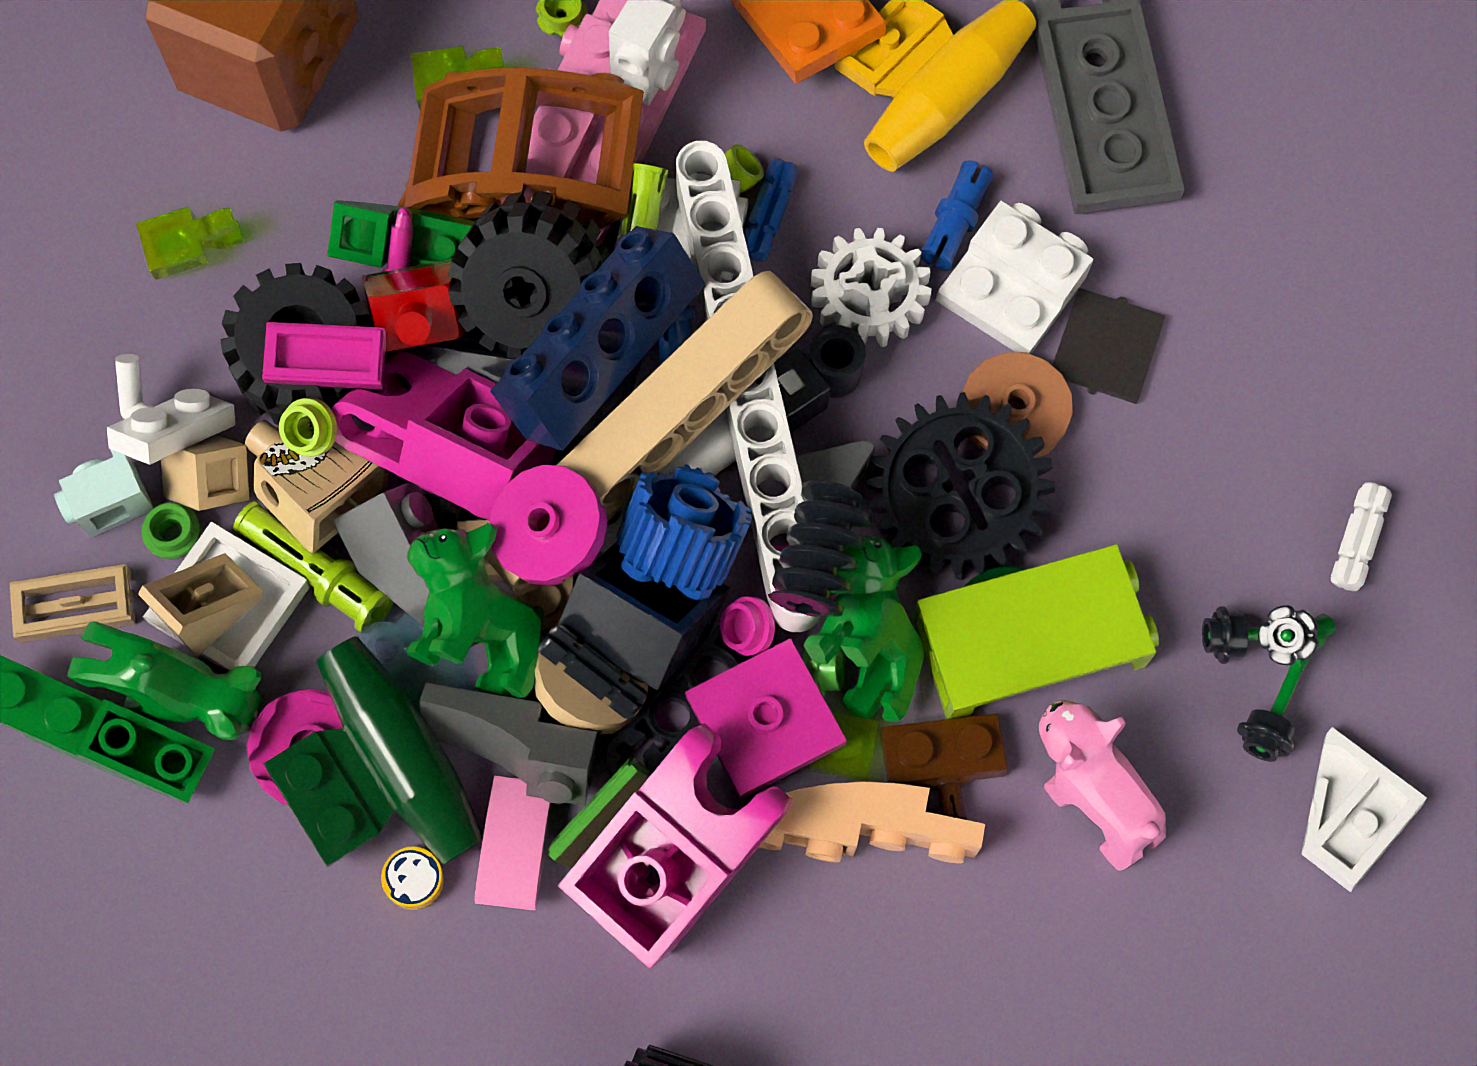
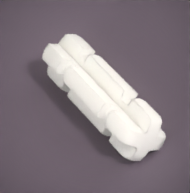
M1365 482L1358 490L1353 505L1355 510L1350 515L1338 552L1340 557L1338 561H1335L1330 577L1332 584L1348 591H1358L1364 585L1369 570L1367 564L1369 560H1372L1384 522L1383 513L1387 512L1392 497L1391 491L1387 487L1374 482Z

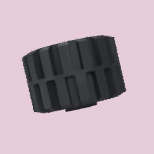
M522 191L509 194L501 207L496 202H493L482 212L478 220L474 222L458 246L459 250L450 264L448 276L456 278L448 290L451 306H465L458 321L466 332L477 326L484 333L479 344L490 351L494 349L497 342L508 346V358H517L522 355L542 333L545 323L552 316L559 313L580 290L583 280L591 273L597 271L609 257L607 245L596 246L595 244L601 230L594 220L591 219L582 225L576 219L581 207L570 200H567L563 209L552 206L553 193L538 191L532 202L526 203Z
M301 263L285 264L286 275L278 278L273 277L270 268L256 274L260 286L252 292L245 285H242L233 296L240 309L239 312L225 310L221 323L228 336L227 338L220 339L222 353L240 391L245 395L250 406L261 416L265 412H269L276 425H279L280 418L288 406L298 399L317 398L332 409L346 394L353 390L361 389L265 383L262 379L267 322L374 327L364 300H359L356 288L345 278L336 284L331 269L316 265L312 276L305 275Z

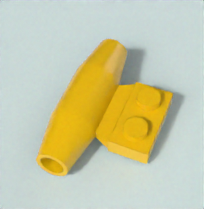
M890 0L879 11V14L886 21V35L834 63L837 71L873 96L879 94L894 97L864 140V147L876 164L887 171H896L943 138L998 83L1036 28L1035 17L1020 0H1002L954 35L944 18V14L924 0Z

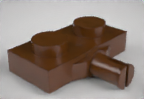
M997 713L887 726L880 729V741L887 783L930 788L931 791H937L941 815L953 817L954 814V818L967 820L961 788L975 780L1005 777L1008 770Z

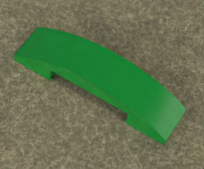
M336 200L333 206L327 257L382 268L388 263L391 225L396 224L399 209L405 207ZM407 208L412 213L414 227L410 267L453 259L459 250L458 246L475 221Z

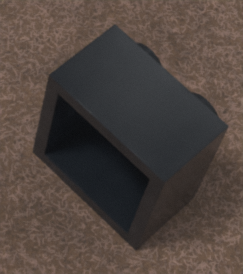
M615 543L594 560L588 568L579 573L558 625H563L578 638L575 642L582 647L586 643L609 662L624 670L633 680L646 683L658 690L707 639L730 587L723 583L720 586L716 585L710 598L695 600L684 595L675 585L667 587L663 581L658 583L654 579L649 582L637 581L632 579L621 568L625 554L619 552L620 546Z

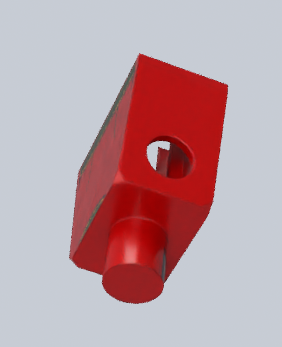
M452 259L362 275L361 279L374 327L385 328L387 333L385 352L462 337L466 330L458 319L465 306H451L448 293L456 279L448 276Z

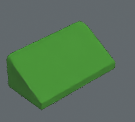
M635 757L629 758L556 836L548 849L550 851L548 855L554 861L573 868L634 792H637L652 773Z

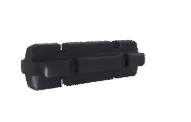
M563 625L553 627L539 646L540 654L554 665H557L559 661L564 664L566 668L563 672L598 699L602 700L604 697H607L611 701L609 707L623 718L629 719L634 716L647 698L648 693L646 689L631 678L627 682L621 678L623 672L586 643L582 647L575 643L578 637Z

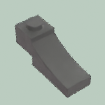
M431 683L425 684L420 699V714L438 742L465 749L505 768L527 784L526 796L542 798L556 804L586 805L595 769L597 732L542 722L543 705L540 702Z

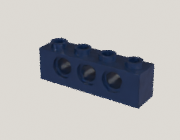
M638 226L625 234L618 241L616 249L597 271L591 273L583 280L580 290L565 307L545 323L542 333L526 351L507 366L505 374L490 392L526 440L563 451L706 285L675 234Z

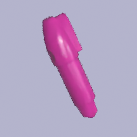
M407 208L399 209L396 224L391 225L388 267L384 268L381 272L410 267L414 227L412 213Z

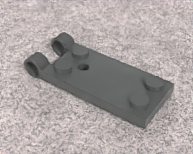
M1024 0V4L1030 9L1036 20L1034 33L1074 214L1180 200L1185 191L1140 0H1102L1103 3L1062 9L1060 0ZM1092 53L1099 54L1104 58L1105 64L1101 67L1093 66L1087 62L1086 56Z

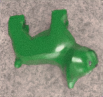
M487 523L469 532L459 527L456 530L440 529L422 532L411 544L407 560L416 574L424 580L429 594L424 608L425 623L423 633L415 642H411L406 654L427 665H437L440 658L458 664L463 663L473 642L484 643L488 668L483 674L479 675L475 688L488 694L509 697L511 694L517 698L526 697L532 690L536 680L535 668L540 645L541 619L544 616V610L540 606L532 607L501 589L488 577L484 557L495 541L497 527Z
M860 535L865 539L863 549H845L844 551L845 554L858 562L857 570L854 572L838 571L837 576L851 584L849 594H838L834 598V601L844 607L843 615L839 617L827 616L821 631L809 636L803 646L815 663L828 664L839 649L842 648L846 656L857 667H860L858 683L853 689H849L843 698V702L854 717L870 720L883 706L884 712L882 717L885 721H900L906 716L911 704L924 659L922 640L911 624L899 600L897 585L899 579L907 575L919 563L922 553L919 547L915 545L893 548L881 537Z
M96 621L88 623L81 639L85 642L111 649L112 656L109 660L105 661L93 658L72 657L67 677L84 686L104 687L127 695L123 707L148 719L151 717L177 723H187L198 719L204 722L207 731L221 740H234L240 734L250 731L253 722L259 716L262 704V695L256 688L261 680L262 673L259 670L247 665L234 667L224 674H214L208 665L190 654L174 650L150 639Z

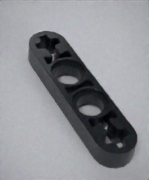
M776 622L774 637L767 650L774 647L776 643L778 628ZM720 625L639 710L634 719L624 726L612 739L607 747L605 757L611 777L623 764L619 752L626 748L633 753L646 741L645 734L638 731L643 725L647 726L655 740L667 745L660 752L657 745L653 742L644 752L643 762L651 773L656 770L690 729L700 725L685 695L686 691L699 685L695 677L696 669L700 664L708 660L719 661L728 670L738 665L736 659L729 651L718 646L723 641ZM739 654L738 658L746 661L756 655L746 656ZM677 702L686 707L690 715L686 727L676 732H669L660 728L655 717L658 709L665 703Z

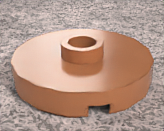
M1004 352L984 360L969 374L962 391L966 393L970 408L975 409L984 395L989 396L991 413L995 415L1003 406L1009 404L1008 399L1013 397L1022 399L1027 407L1022 410L1012 408L1013 413L1010 424L1014 425L1018 421L1027 418L1030 421L1031 428L1024 439L1043 438L1045 447L1034 458L1047 455L1057 446L1058 442L1064 437L1073 415L1072 393L1063 375L1048 361L1026 352ZM980 436L968 437L979 449L982 447L984 450H987L988 442Z

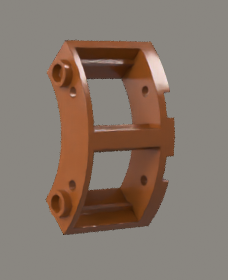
M493 68L464 73L449 72L445 74V78L433 82L423 89L404 207L469 220L480 217L482 212L493 202H496L499 206L502 205L509 194L523 191L526 203L532 202L538 191L553 193L551 205L563 209L567 200L581 207L576 216V219L581 224H585L593 219L598 228L602 229L627 215L644 91L624 84V80L621 77L611 73H596L590 76L539 68ZM536 105L576 109L605 117L596 184L563 177L526 173ZM501 108L491 172L467 173L475 116L488 110Z

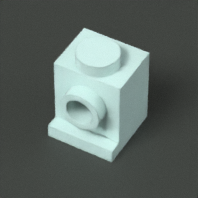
M110 449L113 455L112 458L85 462L79 465L72 475L60 479L59 483L62 490L54 493L58 508L67 524L70 525L77 522L90 538L141 517L154 508L133 459Z

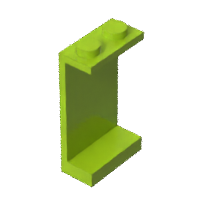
M1117 544L917 600L912 617L918 635L922 640L924 654L946 719L971 717L977 706L1132 662L1134 670L1145 668L1157 653L1155 647L1159 645L1157 628L1149 613L1142 614L1136 597V593L1139 592L1136 570L1130 560L1123 561Z

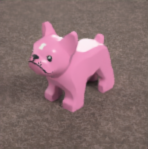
M1068 700L1054 702L1042 714L1039 722L1040 737L1047 753L1057 762L1056 774L1044 784V789L1059 807L1074 804L1102 829L1106 841L1100 845L1099 850L1116 870H1124L1143 858L1142 851L1145 847L1153 849L1166 838L1165 812L1128 759L1113 744L1117 735L1126 725L1123 717L1106 722L1090 706Z

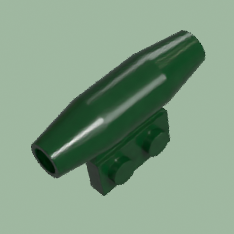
M358 636L343 641L320 656L316 663L343 728L314 731L269 759L263 765L327 867L333 865L380 835L394 811L398 813L443 865L482 841L483 833L456 769L402 685Z

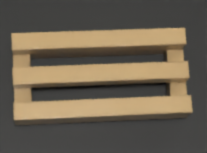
M126 564L9 582L14 639L19 643L80 634L84 633L88 623L91 621L114 628L136 625L135 613L132 611L134 597L133 591L130 589V581H132L131 569ZM109 584L116 585V591L66 597L54 601L25 605V598ZM116 605L118 608L102 612H95L77 616L27 623L28 619L40 617H47Z

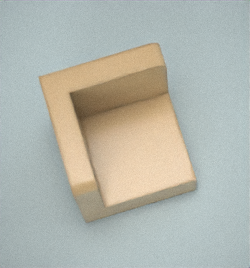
M213 435L161 459L163 494L169 500L198 511L249 501L247 449L245 444Z

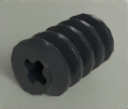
M812 480L804 483L802 486L801 497L804 501L796 505L794 519L797 523L789 527L786 540L790 546L781 551L779 562L783 568L774 573L772 585L776 591L768 594V597L783 608L807 616L839 617L843 615L844 607L830 599L831 593L849 594L851 584L837 576L838 571L854 572L858 567V562L845 554L844 551L845 549L860 550L863 549L865 539L851 531V528L870 527L872 517L858 509L859 504L864 503V498L854 489L835 482Z

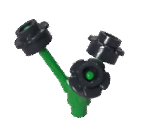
M1284 605L1271 610L1268 614L1267 622H1263L1260 627L1248 628L1246 618L1241 611L1228 612L1225 606H1220L1213 613L1212 618L1204 619L1202 625L1204 650L1206 653H1213L1221 664H1227L1230 658H1243L1247 652L1248 641H1259L1260 646L1269 651V658L1280 665H1290L1271 710H1253L1247 722H1241L1237 727V732L1244 741L1243 749L1253 757L1267 762H1274L1277 757L1288 756L1293 751L1294 744L1291 740L1295 733V727L1287 719L1283 718V715L1299 678L1316 650L1323 647L1326 638L1335 632V623L1329 615L1320 614L1314 618L1306 610L1296 611L1292 606Z

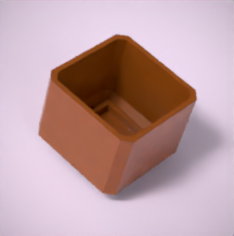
M148 0L145 20L178 91L282 132L300 125L316 94L324 84L326 76L341 49L346 44L351 31L359 19L355 0Z

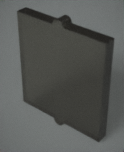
M1078 288L1052 366L1063 375L1065 381L1086 387L1091 395L1101 392L1137 404L1165 315L1128 304L1127 299L1123 296L1118 297L1116 300Z

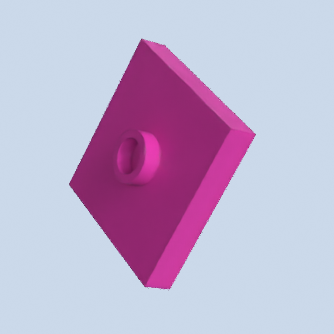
M791 638L685 692L686 698L700 725L706 723L719 735L722 742L721 750L718 752L717 757L740 800L847 744L844 734Z

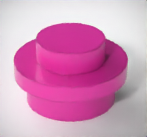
M754 596L741 597L725 608L720 619V633L723 641L729 648L739 654L751 656L764 652L770 646L775 632V620L771 608L764 600Z

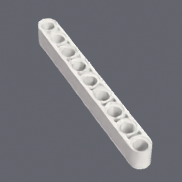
M694 141L684 146L676 158L677 197L692 263L706 283L699 291L706 322L754 276L727 159L723 151L716 144L708 141ZM697 172H706L713 177L706 181H697L690 176ZM709 221H716L722 223L725 227L722 230L710 232L700 226ZM720 271H728L737 278L729 283H720L711 276ZM773 363L758 377L762 380V383L754 388H747L725 411L746 505L748 508H751V528L769 607L772 610L775 622L782 629L790 632H803L811 629L819 621L820 617L807 616L790 611L777 605L768 597V594L776 591L772 585L774 573L783 568L779 562L781 552L775 550L769 541L778 534H787L789 527L797 523L794 519V511L796 505L804 501L801 497L802 482ZM755 426H763L770 429L775 436L766 442H756L751 440L745 433ZM766 480H777L786 486L787 491L780 496L769 497L762 494L757 486Z

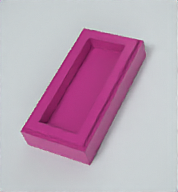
M267 322L262 379L265 383L383 390L386 330L385 328Z

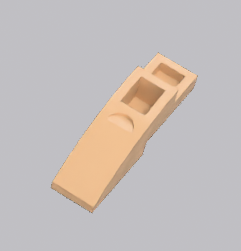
M882 782L832 783L787 792L786 794L792 798V807L759 848L781 850L783 843L806 847L805 855L827 862H841L842 855L854 856L860 834L870 836L869 844L881 849L904 851L905 845L908 844L928 848V856L933 859L949 863H964L965 856L975 858L981 849L985 824L926 812L930 788Z

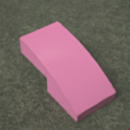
M494 776L480 854L475 904L535 910L545 859L544 845L552 803L542 798L526 796L527 784L519 778Z

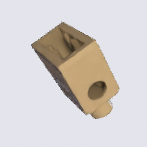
M309 419V429L314 435V426L311 419ZM267 420L257 423L246 437V448L257 456L254 462V492L257 498L303 547L312 554L338 533L333 519L387 491L389 470L346 450L336 441L327 452L312 457L302 456L290 450L283 443L279 429Z

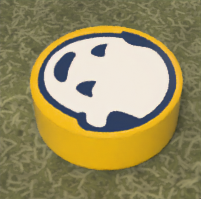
M412 846L399 849L387 859L382 869L381 882L384 892L393 903L407 910H418L429 906L438 898L444 885V873L439 861L431 852L421 847Z

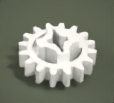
M856 228L854 230L853 242L848 244L845 239L838 235L833 241V253L821 250L819 253L817 266L820 269H813L810 286L816 288L812 291L811 304L812 307H824L820 316L822 326L836 322L838 325H843L856 331L865 344L868 336H876L879 345L885 347L887 346L889 332L893 331L898 337L904 339L908 336L910 325L908 321L919 325L922 322L925 311L922 306L929 304L932 289L925 286L929 282L931 272L928 267H917L922 253L919 249H914L907 253L902 250L905 237L901 234L890 243L884 241L885 234L883 228H877L873 239H866L863 231L860 228ZM852 262L853 266L849 271L839 273L846 265ZM902 295H907L903 303L890 313V305L900 302Z

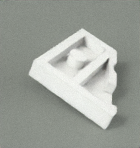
M1331 727L1323 742L1301 854L1351 892L1421 809L1427 797Z

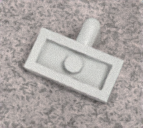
M122 354L115 358L120 413L124 420L107 427L110 449L150 465L235 426L234 404L210 396L207 391L202 389L179 391L174 395V398L154 407L143 403L139 357L135 354Z

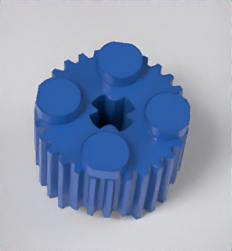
M685 464L684 467H677L675 473L669 472L668 475H665L662 472H658L657 476H655L654 472H642L616 534L618 538L616 544L620 546L619 552L625 554L621 568L632 579L637 581L649 582L653 579L657 583L663 581L667 587L677 586L689 598L695 600L710 598L713 589H715L716 585H722L723 580L725 581L750 526L752 519L750 515L751 508L746 507L741 501L738 503L730 501L728 494L719 493L720 489L717 488L719 481L713 477V473H703L701 468L698 467L694 470Z

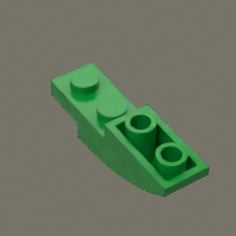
M0 655L1 725L23 734L25 738L111 775L189 804L215 748L106 699H103V701Z

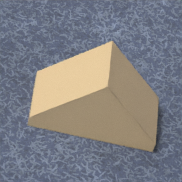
M223 553L145 584L141 587L138 595L160 620L198 657L261 599L264 591L226 553Z

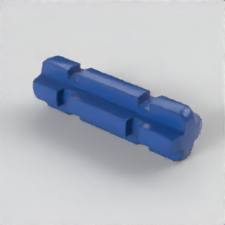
M776 158L769 163L765 174V182L760 187L748 220V228L744 230L749 258L754 261L763 262L768 258L773 244L772 239L776 236L789 200L788 195L792 192L797 179V166L792 162H785L782 159Z

